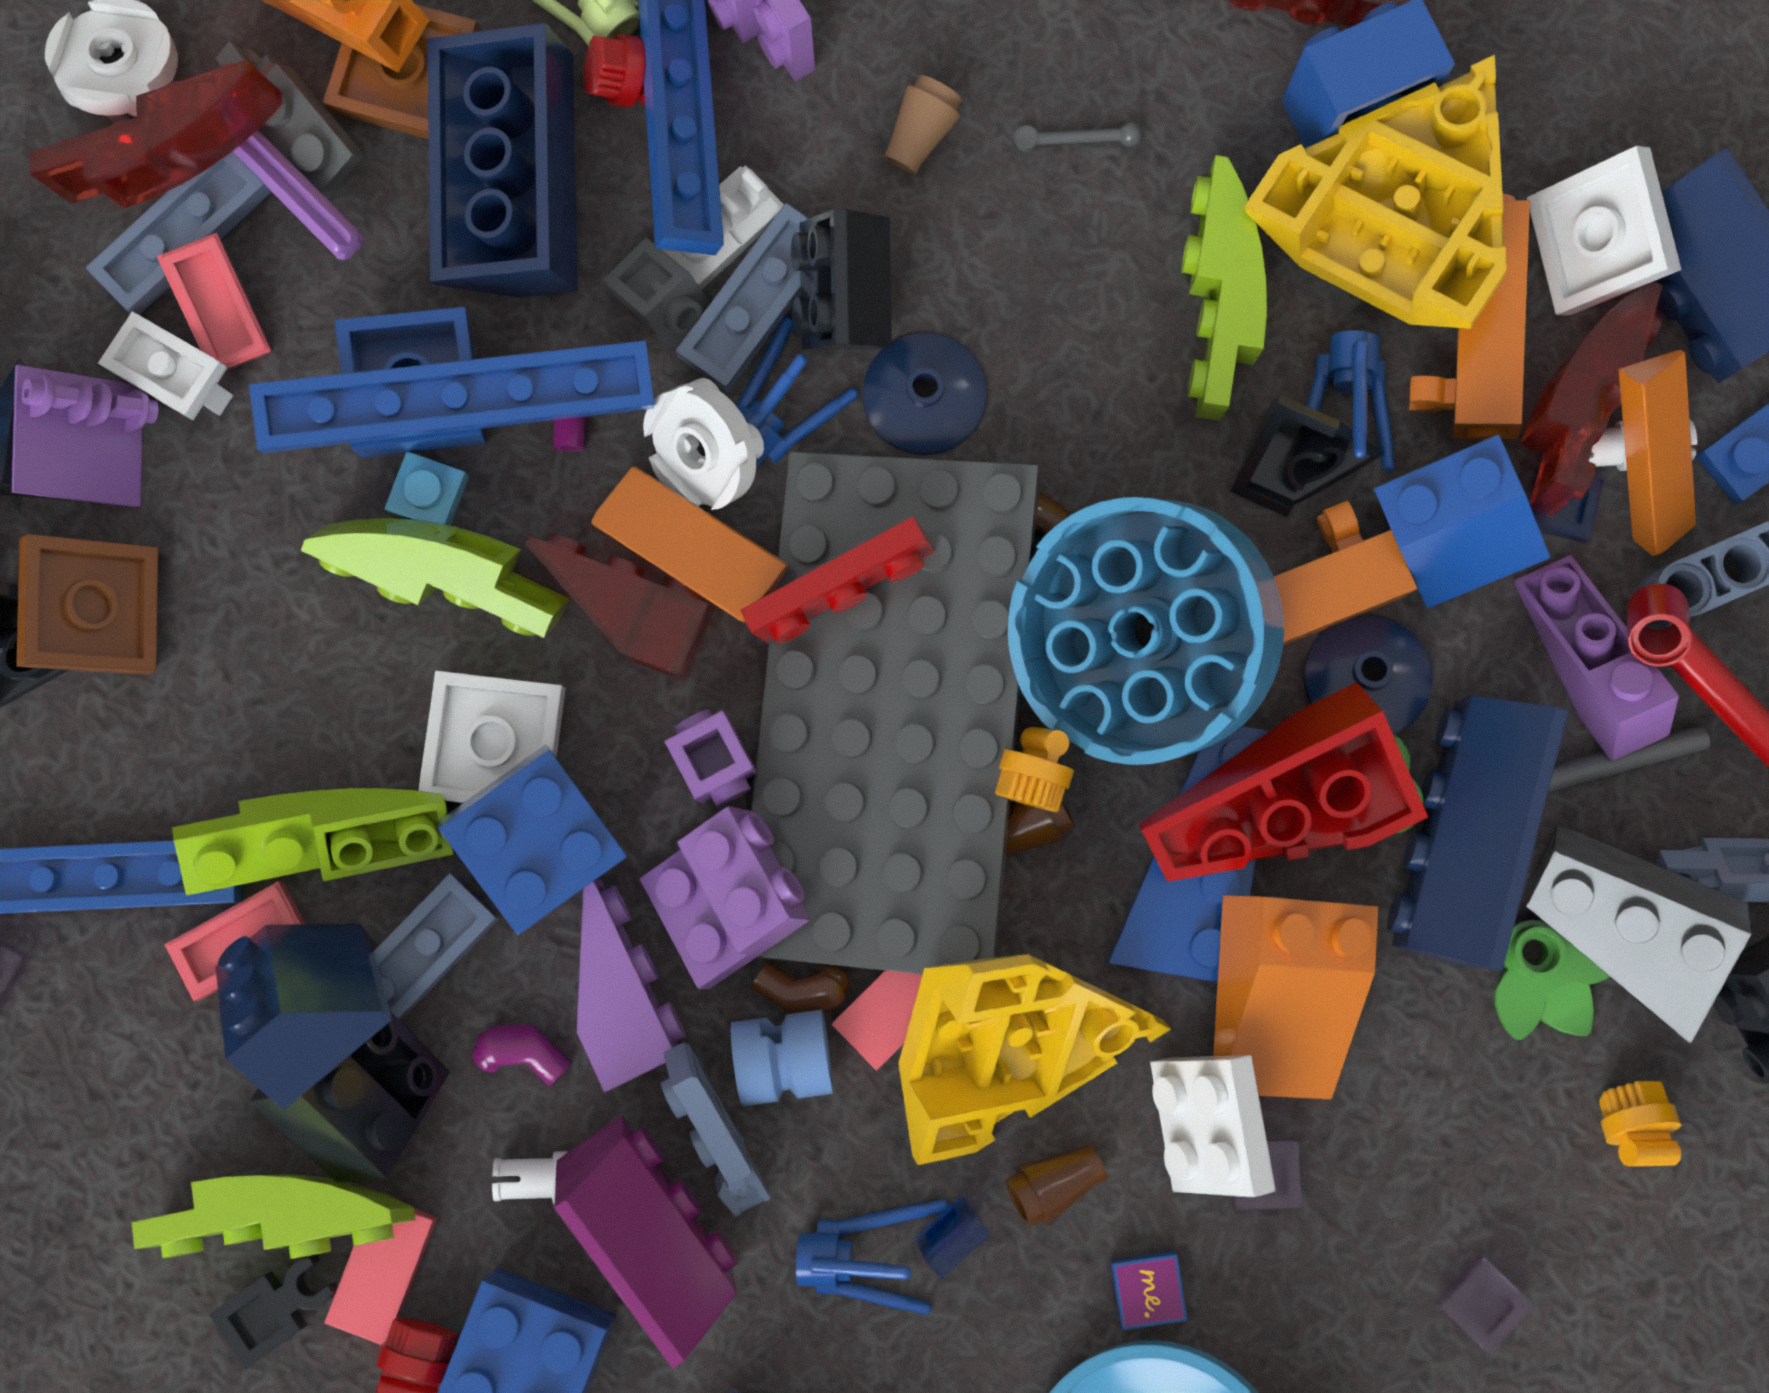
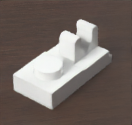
M746 165L743 168L741 166L737 168L719 185L724 245L716 255L661 249L691 274L701 290L763 234L784 205Z
M133 311L98 362V364L113 374L145 391L150 396L191 420H194L202 406L221 416L234 396L217 384L227 370V366Z

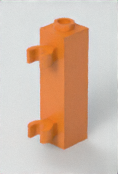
M262 0L396 72H399L430 22V18L412 0Z
M1503 193L1502 213L1504 246H1506V276L1471 329L1457 328L1455 379H1445L1437 376H1412L1410 381L1409 411L1438 412L1454 410L1453 438L1489 439L1499 434L1501 440H1518L1522 425L1530 200L1515 201V197Z
M1348 500L1323 510L1324 514L1316 517L1319 529L1333 553L1274 576L1284 614L1283 646L1402 599L1417 589L1392 530L1363 541L1359 532L1357 518Z

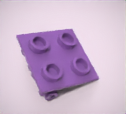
M16 365L12 493L132 508L141 507L142 429L145 423H155L159 411L157 400L148 398L145 391L130 383Z

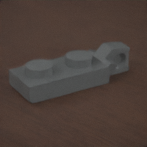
M230 40L215 59L230 80L239 85L233 96L241 105V110L255 127L329 199L365 157L364 153L292 66L281 64L272 55L266 54L262 58L253 46L249 44L247 46L235 44L234 41Z

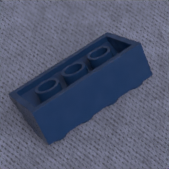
M546 23L428 38L430 282L436 286L519 298L577 292L573 53Z
M1469 696L1456 701L1453 709L1446 708L1437 727L1435 739L1437 745L1443 746L1437 770L1430 769L1421 788L1423 806L1427 807L1426 813L1428 818L1424 819L1421 832L1414 831L1408 840L1403 860L1404 868L1411 869L1405 894H1396L1388 914L1387 928L1395 932L1391 946L1462 967L1503 971L1569 710L1554 706L1479 696Z

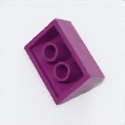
M622 1115L556 1161L554 1208L674 1369L686 1360L737 1294L733 1267L738 1265V1260L724 1236L718 1230L709 1235L696 1218L701 1213V1208L688 1186L681 1179L672 1184L662 1171L659 1164L664 1161V1157L652 1136L643 1127L634 1132Z

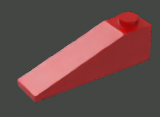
M1355 682L1297 711L1138 825L1166 881L1170 882L1243 869L1249 861L1284 855L1288 861L1309 857L1308 851L1337 845H1344L1347 850L1367 847L1428 818V815L1384 712L1361 686Z

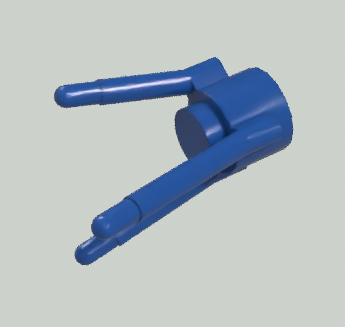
M790 316L783 319L736 405L746 422L753 425L759 431L764 442V451L762 456L756 459V467H759L767 456L777 464L793 445L839 413L859 395L856 388H849L780 437L778 433L785 424L772 411L807 364L808 359L806 355L798 354L761 403L756 398L793 328V321Z
M1350 330L1336 333L1330 337L1329 354L1316 357L1315 378L1306 406L1319 411L1328 381L1331 379L1333 380V388L1335 390L1353 393V453L1355 457L1362 458L1366 455L1367 391L1371 390L1379 449L1385 453L1381 456L1382 468L1385 472L1390 473L1395 469V460L1384 383L1386 362L1379 359L1381 338L1376 334L1366 331Z
M938 1199L924 1203L920 1202L843 1220H818L817 1232L799 1233L796 1254L797 1285L816 1287V1294H839L904 1311L907 1310L923 1315L929 1314L932 1307L927 1301L850 1282L852 1276L905 1280L910 1278L912 1272L908 1266L854 1261L853 1241L841 1240V1235L945 1212L949 1208L948 1201L946 1199Z

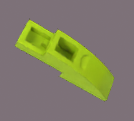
M1218 155L1215 156L1207 177L1198 175L1196 177L1190 213L1201 215L1198 236H1187L1181 273L1192 274L1189 294L1213 298V300L1203 299L1197 337L1207 338L1204 361L1197 359L1193 361L1188 384V397L1198 398L1195 417L1220 421L1230 405L1236 362L1254 365L1264 349L1267 296L1262 245L1256 222L1245 212L1244 206L1248 201L1246 192L1229 158Z
M398 518L357 519L328 524L306 538L301 548V551L320 559V565L327 571L340 576H356L377 586V591L382 596L394 602L419 605L437 589L444 591L443 595L450 602L464 608H481L500 617L505 627L526 636L537 634L544 638L560 621L570 599L513 572L521 549L492 537L456 526L424 520Z
M347 788L272 795L238 801L240 814L172 827L186 896L319 868L324 882L453 855L451 845L438 829L439 820L447 815L444 795L416 790Z
M277 1174L221 1177L191 1182L194 1209L131 1223L134 1249L161 1246L162 1258L203 1251L202 1238L223 1234L224 1245L262 1239L264 1250L289 1247L290 1259L330 1252V1238L352 1234L354 1246L394 1238L393 1225L415 1221L416 1219L413 1206L386 1193L356 1183L336 1182L332 1178L322 1176Z

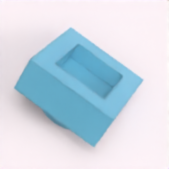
M406 451L384 510L389 514L404 519L424 520L451 525L469 475L459 469Z

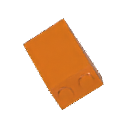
M1223 895L1213 1056L1251 1055L1258 1096L1332 1099L1375 974L1378 907L1274 897Z

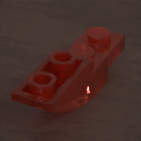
M247 60L225 64L219 69L182 81L170 82L164 87L137 95V118L119 121L109 127L79 137L63 139L57 144L29 152L30 175L71 204L105 194L125 209L182 185L230 154L262 127L283 104V93Z
M1656 282L1643 285L1627 295L1606 313L1559 365L1543 389L1530 415L1520 443L1522 446L1544 454L1530 501L1531 509L1553 517L1573 498L1579 500L1587 492L1596 470L1595 463L1589 461L1592 447L1602 437L1609 422L1610 414L1621 404L1619 369L1642 362L1646 348L1649 347L1656 337L1663 317L1662 313L1656 311L1663 285Z

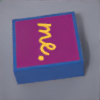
M1174 1250L1110 1260L1119 1323L1122 1330L1187 1321L1178 1258Z

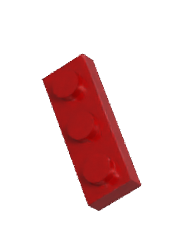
M911 517L740 611L752 634L765 642L774 639L776 643H783L806 632L811 626L808 620L830 608L833 613H838L859 604L867 597L865 589L888 577L890 582H896L918 572L925 565L922 558L934 553L935 550L924 529L914 517Z

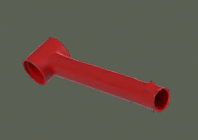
M1651 584L1636 591L1627 604L1628 642L1632 654L1639 661L1647 665L1658 667L1670 665L1769 769V710L1691 629L1689 605L1685 595L1677 588L1667 584ZM1655 620H1666L1673 623L1671 626L1660 630L1645 627L1646 624Z

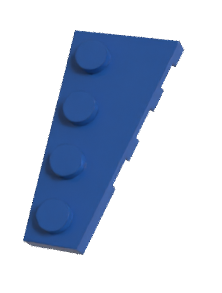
M1241 726L1233 734L1217 744L1196 752L1178 796L1269 731ZM1153 855L1140 888H1138L1119 937L1106 963L1218 982L1223 895L1250 896L1256 860L1249 861L1243 869L1167 882Z

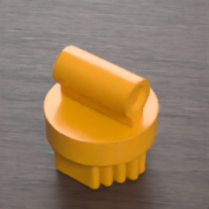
M1029 727L1023 731L1020 738L1023 753L1007 749L1003 750L998 769H1001L995 794L1018 803L1056 813L1059 811L1065 789L1069 790L1074 774L1073 769L1057 763L1059 756L1065 754L1068 750L1069 739L1060 730Z
M1635 1081L1634 1083H1627L1625 1086L1609 1088L1608 1091L1602 1093L1599 1103L1604 1118L1600 1124L1606 1142L1610 1145H1619L1618 1155L1624 1165L1629 1167L1674 1166L1679 1163L1681 1148L1675 1140H1672L1670 1134L1681 1127V1122L1675 1105L1668 1101L1661 1081Z

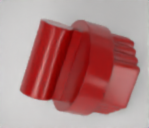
M621 33L617 34L614 39L593 36L589 42L587 56L583 65L585 92L595 96L606 97L608 104L631 108L636 101H640L641 104L645 105L643 80L645 73V48L642 39Z
M412 1318L394 1319L387 1341L381 1344L376 1366L382 1369L375 1393H438L439 1384L443 1381L453 1354L457 1334L445 1327Z

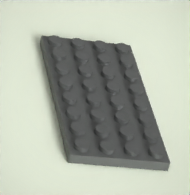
M789 452L778 558L789 564V567L776 590L911 517H914L924 529L935 552L922 558L925 565L913 575L896 582H890L887 577L865 589L867 597L859 604L838 613H833L830 608L809 619L810 628L798 637L783 643H776L774 639L769 641L752 812L758 814L769 827L774 838V843L770 847L781 867L789 869L801 884L805 894V899L801 903L811 920L757 957L923 974L924 968L943 964L997 957L1011 800L996 795L995 790L1001 773V769H998L1003 750L1016 751L1021 688L1013 670L1008 646V615L1016 581L1022 580L1033 558L1041 470L1038 465Z

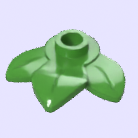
M1525 920L1515 924L1504 963L1505 971L1494 989V1005L1504 1029L1514 1039L1522 1040L1536 1028L1541 1020L1558 1031L1577 1036H1588L1591 1033L1594 1013L1589 984L1601 982L1610 976L1546 922L1541 920ZM1530 940L1537 941L1542 948V956L1535 964H1529L1523 956V947Z

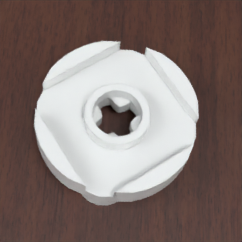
M93 0L88 2L91 11L82 13L76 19H73L69 12L55 24L46 42L45 61L58 89L71 106L92 114L105 116L123 115L126 113L133 116H145L157 109L160 103V95L166 91L175 76L178 65V52L167 27L158 19L157 14L148 5L137 0ZM115 48H121L124 55L118 61L103 64L99 60L101 56H111Z
M700 378L661 393L654 399V409H647L644 417V437L653 433V444L657 452L649 456L653 471L661 483L697 506L702 504L713 506L711 510L720 509L748 491L755 477L756 459L760 458L764 451V442L759 431L753 425L746 422L735 404L719 391L716 384L711 380ZM699 441L704 447L705 456L700 455L697 451Z

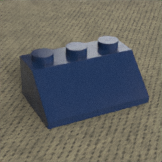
M1728 148L1716 153L1662 191L1681 270L1652 282L1656 289L1654 295L1659 309L1668 319L1678 322L1690 340L1689 352L1693 361L1702 371L1711 373L1717 383L1722 382L1769 354V210Z
M360 924L265 925L252 937L243 936L231 943L220 956L218 965L215 966L225 1059L283 1110L289 1107L392 1020L370 937Z

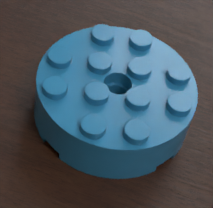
M1142 497L1117 498L1096 503L1070 515L1057 524L1036 546L1039 548L1030 561L1022 580L1016 581L1012 593L1008 615V646L1013 670L1021 691L1033 711L1049 729L1063 731L1068 736L1070 742L1084 749V753L1095 758L1113 763L1145 765L1165 762L1215 745L1233 734L1256 712L1270 690L1279 668L1284 641V614L1277 584L1268 564L1250 539L1235 525L1222 516L1192 503ZM1140 613L1148 619L1150 624L1153 623L1154 625L1150 641L1145 647L1139 643L1135 635V623Z

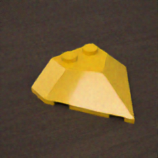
M1495 55L1471 65L1470 73L1437 87L1434 82L1339 126L1338 134L1304 149L1302 144L1279 154L1245 204V212L1299 267L1410 325L1471 329L1506 276L1507 271L1502 218L1503 192L1499 120L1496 110Z
M1029 954L982 958L924 968L898 1063L911 1151L917 1165L976 1153L996 1140L992 1131L994 1125L1015 1111L1024 1109L1030 1118L1116 1065L1117 1061L1114 1056L1128 1049L1136 1038L1146 1036L1148 1041L1152 1042L1171 1030V1028L1163 1019Z

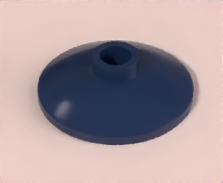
M916 333L893 341L892 347L883 348L874 358L868 368L863 385L864 408L874 430L890 445L912 454H937L958 446L976 429L986 406L987 388L979 363L963 345L939 334ZM921 379H929L935 383L937 391L933 396L923 398L914 392V384Z
M1358 615L1328 627L1315 640L1305 661L1304 686L1310 704L1357 682L1382 709L1393 735L1406 729L1420 716L1428 703L1432 690V668L1423 645L1407 628L1385 617ZM1365 662L1377 663L1383 671L1382 680L1370 681L1366 679L1361 671L1362 664Z

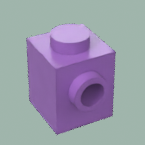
M708 709L683 720L675 726L678 734L664 741L695 800L704 803L713 799L716 807H719L742 796L751 789L746 780L755 776L757 773L756 768L729 717L723 710L712 716Z

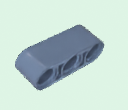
M1769 521L1651 572L1641 580L1637 591L1647 585L1666 584L1667 580H1671L1678 584L1685 595L1689 605L1690 618L1769 585ZM1725 555L1734 559L1739 566L1740 578L1738 582L1730 579L1724 571L1723 560ZM1666 620L1652 621L1654 624L1663 626L1673 624Z

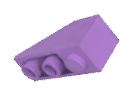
M1568 555L1515 579L1514 584L1580 719L1610 761L1617 760L1669 736L1679 695L1656 666L1644 664L1632 654L1629 648L1627 627L1574 558Z
M596 879L583 888L577 1034L605 1093L666 1063L664 1052L679 1045L678 1041L686 1038V1034L672 1004L669 1002L660 1006L650 985V982L657 980L659 977L645 946L640 944L633 948L622 924L630 921L631 916L619 890L615 885L606 889L602 880Z

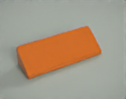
M1682 350L1673 351L1619 369L1632 537L1634 542L1652 556L1665 552L1696 526L1685 352Z
M636 466L631 467L596 511L591 521L595 527L742 622L746 621L740 610L774 592L789 567V564Z

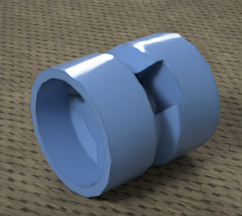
M822 1009L787 1014L782 1024L776 1026L768 1017L731 1023L734 1072L742 1107L778 1102L785 1090H790L797 1099L834 1093L827 1030Z

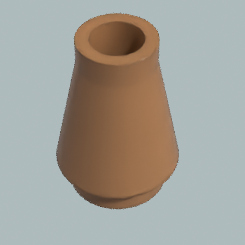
M919 75L914 86H906L891 141L883 156L884 159L909 174L916 175L923 161L959 120L960 114L957 112V109L962 102V98L945 84L931 77Z

